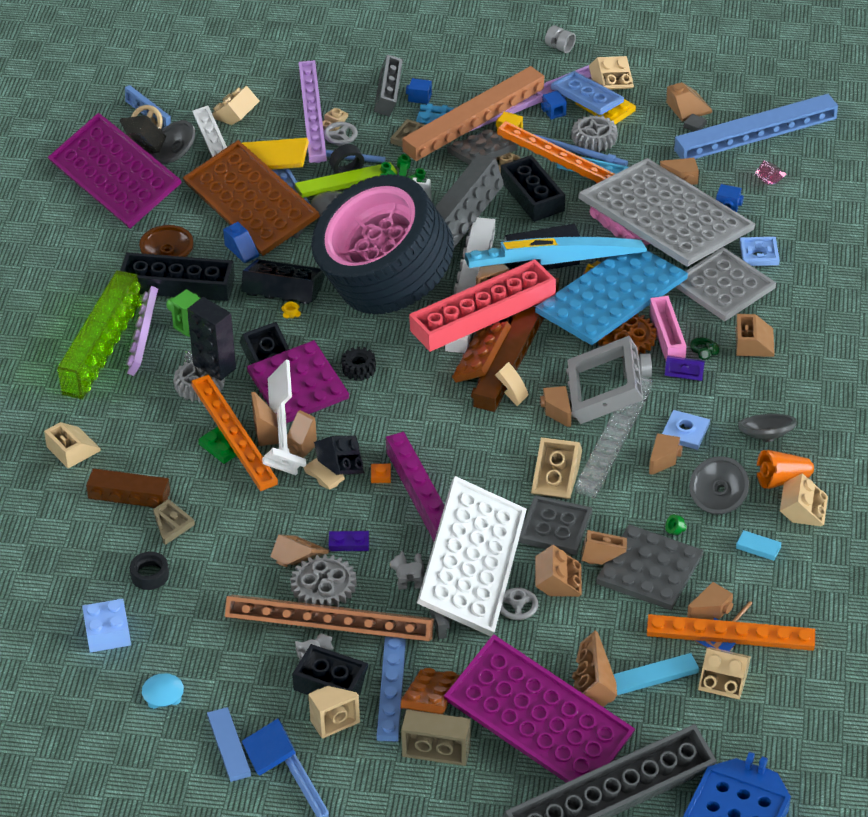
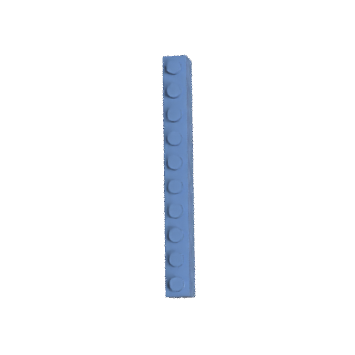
M829 94L821 95L676 136L674 151L681 159L694 157L697 159L837 119L838 105Z

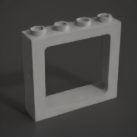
M630 336L568 359L566 371L569 377L567 384L571 393L569 394V400L572 404V407H570L571 415L573 418H577L580 424L643 401L638 350ZM625 356L627 384L582 401L579 373Z

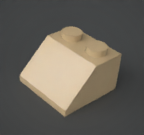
M326 686L308 694L310 720L322 739L360 723L359 695L357 692Z

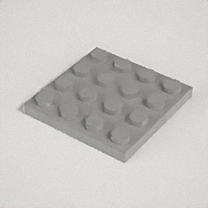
M723 247L685 271L688 273L687 279L675 287L725 322L775 289L776 282Z

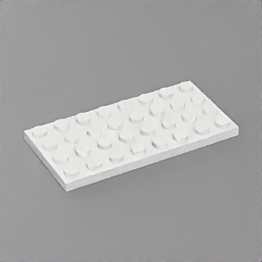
M455 476L451 482L417 604L488 636H492L495 633L527 509Z

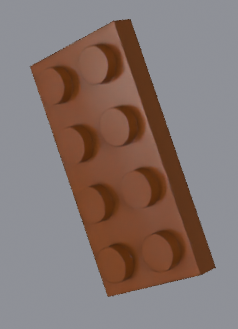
M508 321L497 322L476 331L474 338L469 343L468 349L463 354V358L452 376L456 383L486 375L511 328Z
M432 668L421 669L401 699V708L443 714L449 705L447 699H444V695L460 675L453 671L437 672Z

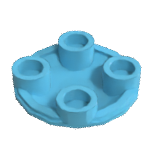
M168 673L157 674L145 681L142 686V696L148 702V706L153 709L177 705L181 702L184 686L182 681L175 675Z

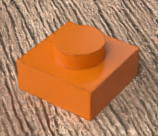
M391 463L371 464V483H391Z

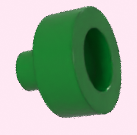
M676 514L670 515L665 525L667 533L675 536L681 534L687 528L684 518Z

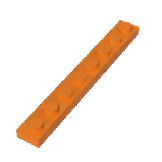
M507 121L498 128L497 134L504 139L517 143L519 146L546 157L550 161L556 162L566 169L573 170L596 183L615 175V173Z
M206 375L192 380L191 386L258 489L263 491L278 485V479L271 468L263 464V456L211 377Z
M648 614L647 636L729 642L742 645L812 651L815 648L814 628Z

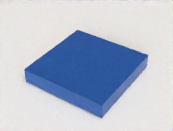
M279 719L274 720L242 740L245 750L259 776L296 754Z

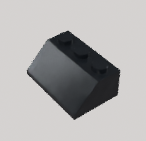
M310 644L292 673L293 689L308 695L317 689L331 686L357 692L360 695L368 663Z

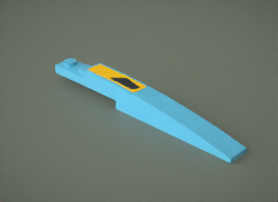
M609 237L535 238L501 242L500 249L474 250L465 253V261L469 268L538 259L541 265L646 252L647 248L642 240Z

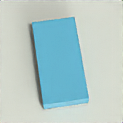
M743 530L736 544V549L774 561L782 542Z

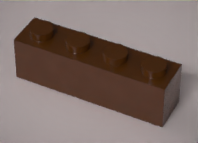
M93 468L86 484L88 499L156 508L168 500L170 495L169 478Z

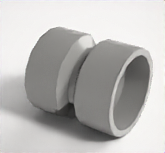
M552 25L545 36L546 45L557 48L564 53H569L576 41L574 33L556 25Z
M639 354L641 378L652 377L651 354ZM623 356L624 379H627L625 356Z

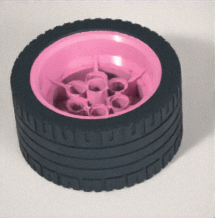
M387 174V176L380 175L379 177L374 176L352 185L351 188H347L331 201L332 203L322 212V216L319 217L318 223L315 225L311 247L316 263L344 301L355 310L367 314L392 313L421 300L443 278L453 256L454 241L450 228L424 189L416 181L405 176H393L392 174Z

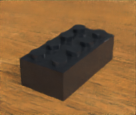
M532 155L501 165V176L505 188L534 222L565 211L564 192Z
M574 223L505 235V241L580 237V234ZM532 260L505 263L509 270H512ZM580 260L542 266L546 270L580 265Z
M202 297L187 308L192 361L195 367L202 369L210 376L221 381L236 369L231 312Z

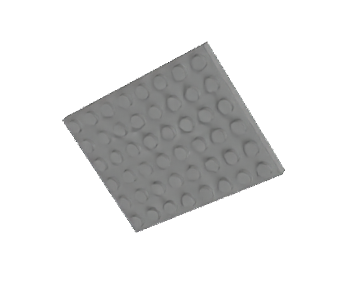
M648 158L579 192L578 197L587 205L595 208L614 222L619 223L627 230L638 235L641 239L646 240L687 267L753 231L755 228V223Z

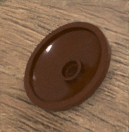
M162 225L147 231L141 237L139 246L142 254L186 257L192 251L194 242L191 233L185 228L176 225Z

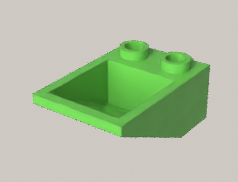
M187 289L178 296L169 298L166 302V307L172 312L173 328L190 337L187 308L200 298Z

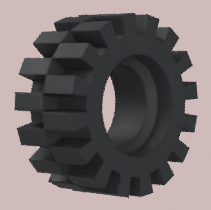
M352 347L351 351L346 350V354L343 353L342 371L344 375L348 376L349 379L354 377L355 381L358 378L362 381L364 377L368 379L370 375L373 376L376 371L374 352L372 353L370 349L367 351L366 347H363V349H360V347L354 349Z

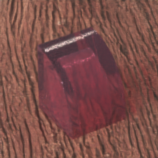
M763 160L754 175L765 184L772 185L779 182L786 173L775 164Z

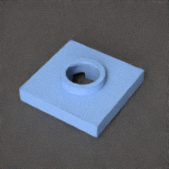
M776 237L740 238L739 243L743 261L751 266L779 265L780 259ZM755 252H762V254L757 253V256L754 255Z
M673 410L662 434L680 437V445L698 450L710 425V419ZM684 424V427H689L691 429L684 430L679 426Z

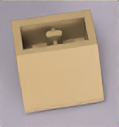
M627 56L597 57L589 65L591 78L594 82L610 90L634 88Z
M248 86L242 89L238 87L231 94L226 95L222 99V103H218L213 108L214 112L212 115L215 120L233 125L240 121L259 100Z
M60 422L44 431L47 448L67 468L101 451L77 426Z
M802 473L784 482L780 512L793 523L823 526L828 496Z
M712 647L707 648L698 690L740 700L751 656Z

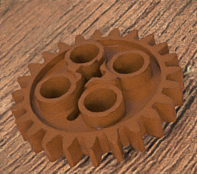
M637 313L600 339L598 346H604L630 336L637 347L638 355L640 352L646 354V350L651 351V346L655 345L656 328H654V323H650L649 318L644 320L645 315L639 317Z

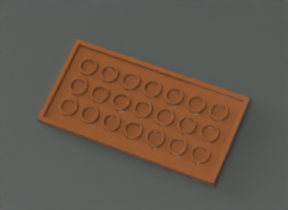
M239 140L183 177L184 182L229 225L239 222L248 230L258 252L263 256L320 217L319 212Z

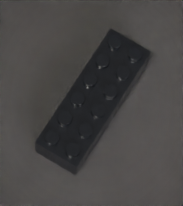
M126 252L119 273L121 293L144 294L145 291L148 292L150 287L153 286L158 288L157 296L176 297L187 289L199 298L205 297L208 300L228 301L235 278L233 260Z

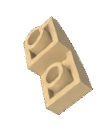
M333 108L327 112L324 121H322L323 131L332 123L345 122L348 113L338 108ZM340 127L333 128L330 131H336Z
M509 362L495 374L507 388L504 393L516 406L529 395L521 377Z
M317 458L303 467L306 474L316 478L319 485L329 490L337 487L340 482L345 480L343 475L334 474L321 464Z

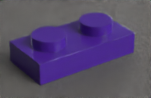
M667 356L665 376L702 381L705 361Z
M329 531V552L369 551V531Z

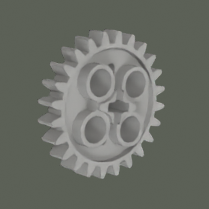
M324 554L323 558L316 555L315 560L308 557L307 563L301 561V566L296 565V571H292V577L290 578L291 592H293L294 598L298 597V602L300 603L304 601V603L326 606L334 604L339 607L340 601L346 603V598H352V593H355V586H357L356 572H353V566H349L348 561L342 563L341 557L335 560V555L327 558L326 554Z

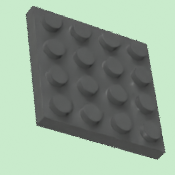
M629 524L622 537L627 538L626 552L605 563L596 578V584L672 611L700 562L703 550Z

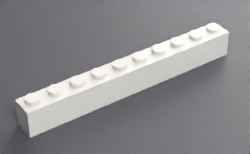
M477 217L476 221L469 228L468 234L470 236L466 237L467 247L463 249L464 259H461L460 262L461 271H458L457 274L458 283H455L454 294L476 285V276L480 267L469 268L465 261V253L492 248L495 236V219ZM472 333L445 345V351L465 353L469 347Z

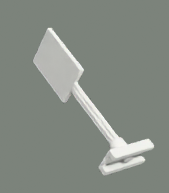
M285 360L268 377L269 407L274 413L277 412L279 449L272 448L262 458V462L264 465L297 475V469L300 466H306V459L290 454L287 444L285 403L292 397L290 362Z

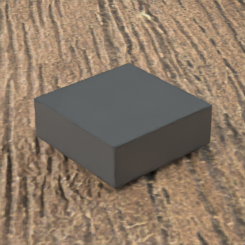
M691 114L684 122L683 127L692 131L701 130L707 124V119Z

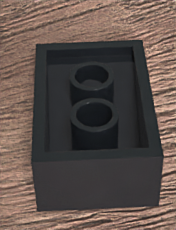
M277 322L242 334L239 341L251 364L290 350Z

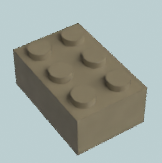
M406 710L401 729L402 757L466 766L471 747V719L417 710Z

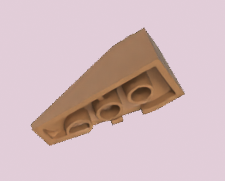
M594 631L580 643L576 659L579 665L577 671L573 672L572 679L575 680L572 687L604 707L615 700L617 685L600 636L597 631Z

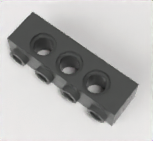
M386 55L380 69L374 112L390 117L397 102L403 59Z

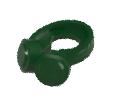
M695 338L690 343L691 350L698 353L699 358L702 360H708L711 355L714 356L719 353L718 344L708 338ZM702 344L706 345V347L703 348L697 347L698 345Z

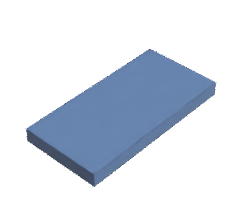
M576 71L551 83L552 90H558L560 94L599 115L624 102L623 96Z

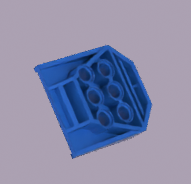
M749 752L746 761L735 758L707 767L683 817H786L790 807L791 796L779 774L766 768L768 758L762 756L759 766L753 764L755 753Z

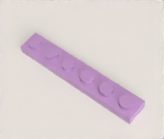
M153 286L150 287L148 292H144L141 299L143 304L138 311L140 316L135 324V327L138 328L133 334L132 339L135 341L129 350L132 354H130L126 363L129 366L127 374L132 376L139 369L143 358L158 288Z

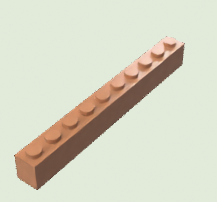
M531 66L403 137V152L415 161L420 160L543 90L544 75Z
M233 594L227 596L225 617L423 641L432 640L435 619Z

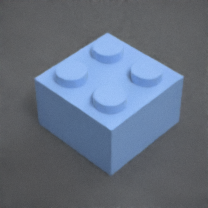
M123 599L82 606L90 653L131 646Z

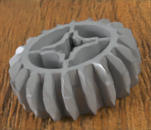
M583 116V119H578L577 122H574L571 130L575 146L599 153L601 150L611 149L618 138L617 125L614 124V121H610V118L605 119L604 116Z
M192 359L190 363L184 362V365L179 366L178 370L175 371L173 381L176 392H178L180 397H184L185 400L190 399L191 402L198 400L200 403L201 400L191 386V381L209 374L195 367ZM210 376L219 391L223 390L225 378L220 381Z

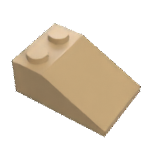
M541 438L531 494L564 499L571 498L582 454L580 442Z

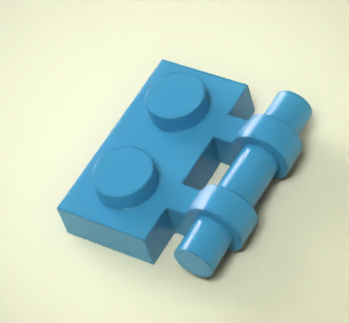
M427 103V105L421 104L416 122L426 125L454 108L448 107V105L433 106L430 103Z

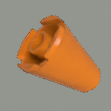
M763 450L757 459V466H760L757 478L762 488L772 489L782 486L784 482L802 473L807 478H810L814 472V464L809 458L773 450Z

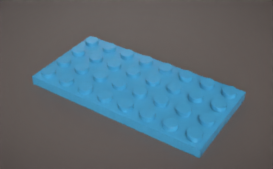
M649 251L610 256L558 291L556 295L537 305L535 313L588 344L593 345L649 306L650 298L662 297L685 281L688 273Z

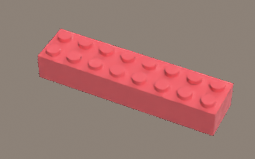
M534 259L409 314L410 331L431 352L556 295V279Z

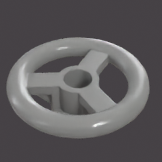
M335 122L328 125L324 130V138L329 143L337 146L353 142L358 135L356 127L348 122ZM342 127L336 131H330L333 128ZM348 129H351L353 132L351 137L346 135Z
M524 588L508 589L505 591L500 613L512 620L527 619L537 611V597L531 591ZM532 601L531 609L522 614L521 609L524 607V604ZM503 602L512 605L515 609V614L508 612L504 608Z

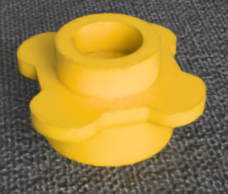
M295 302L285 303L281 308L284 311L283 317L286 319L299 317L301 315V312L298 310L300 306Z

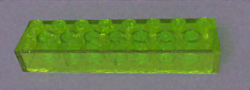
M116 270L57 367L62 395L83 400L86 393H89L93 381L98 378L100 369L105 366L106 359L113 352V347L119 342L122 332L127 329L129 320L134 317L135 310L141 305L142 297L139 293L140 283L138 282L137 274Z

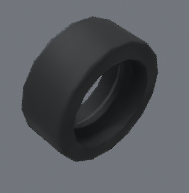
M353 144L339 146L332 152L329 159L330 166L335 174L361 169L364 165L362 153ZM355 156L354 160L348 165L339 166V163L345 157Z
M150 551L140 553L130 563L131 580L138 588L143 590L157 589L168 580V562L160 553ZM146 566L161 568L158 573L150 576L138 573L140 569Z

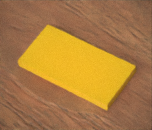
M308 138L243 142V144L273 170L303 167L309 141Z

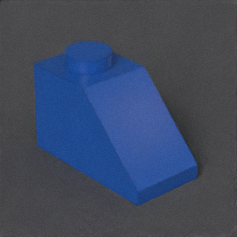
M239 222L223 229L225 246L244 264L259 257V252L248 230Z

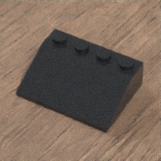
M257 259L242 272L241 292H246L249 296H257L259 294L269 299L279 297L283 301L299 300L302 304H310V302L316 299L326 275L317 267Z

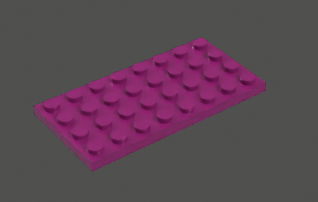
M99 112L48 156L50 162L129 229L182 183L175 174Z
M494 634L444 695V699H447L448 703L566 783L613 762L635 732V728Z

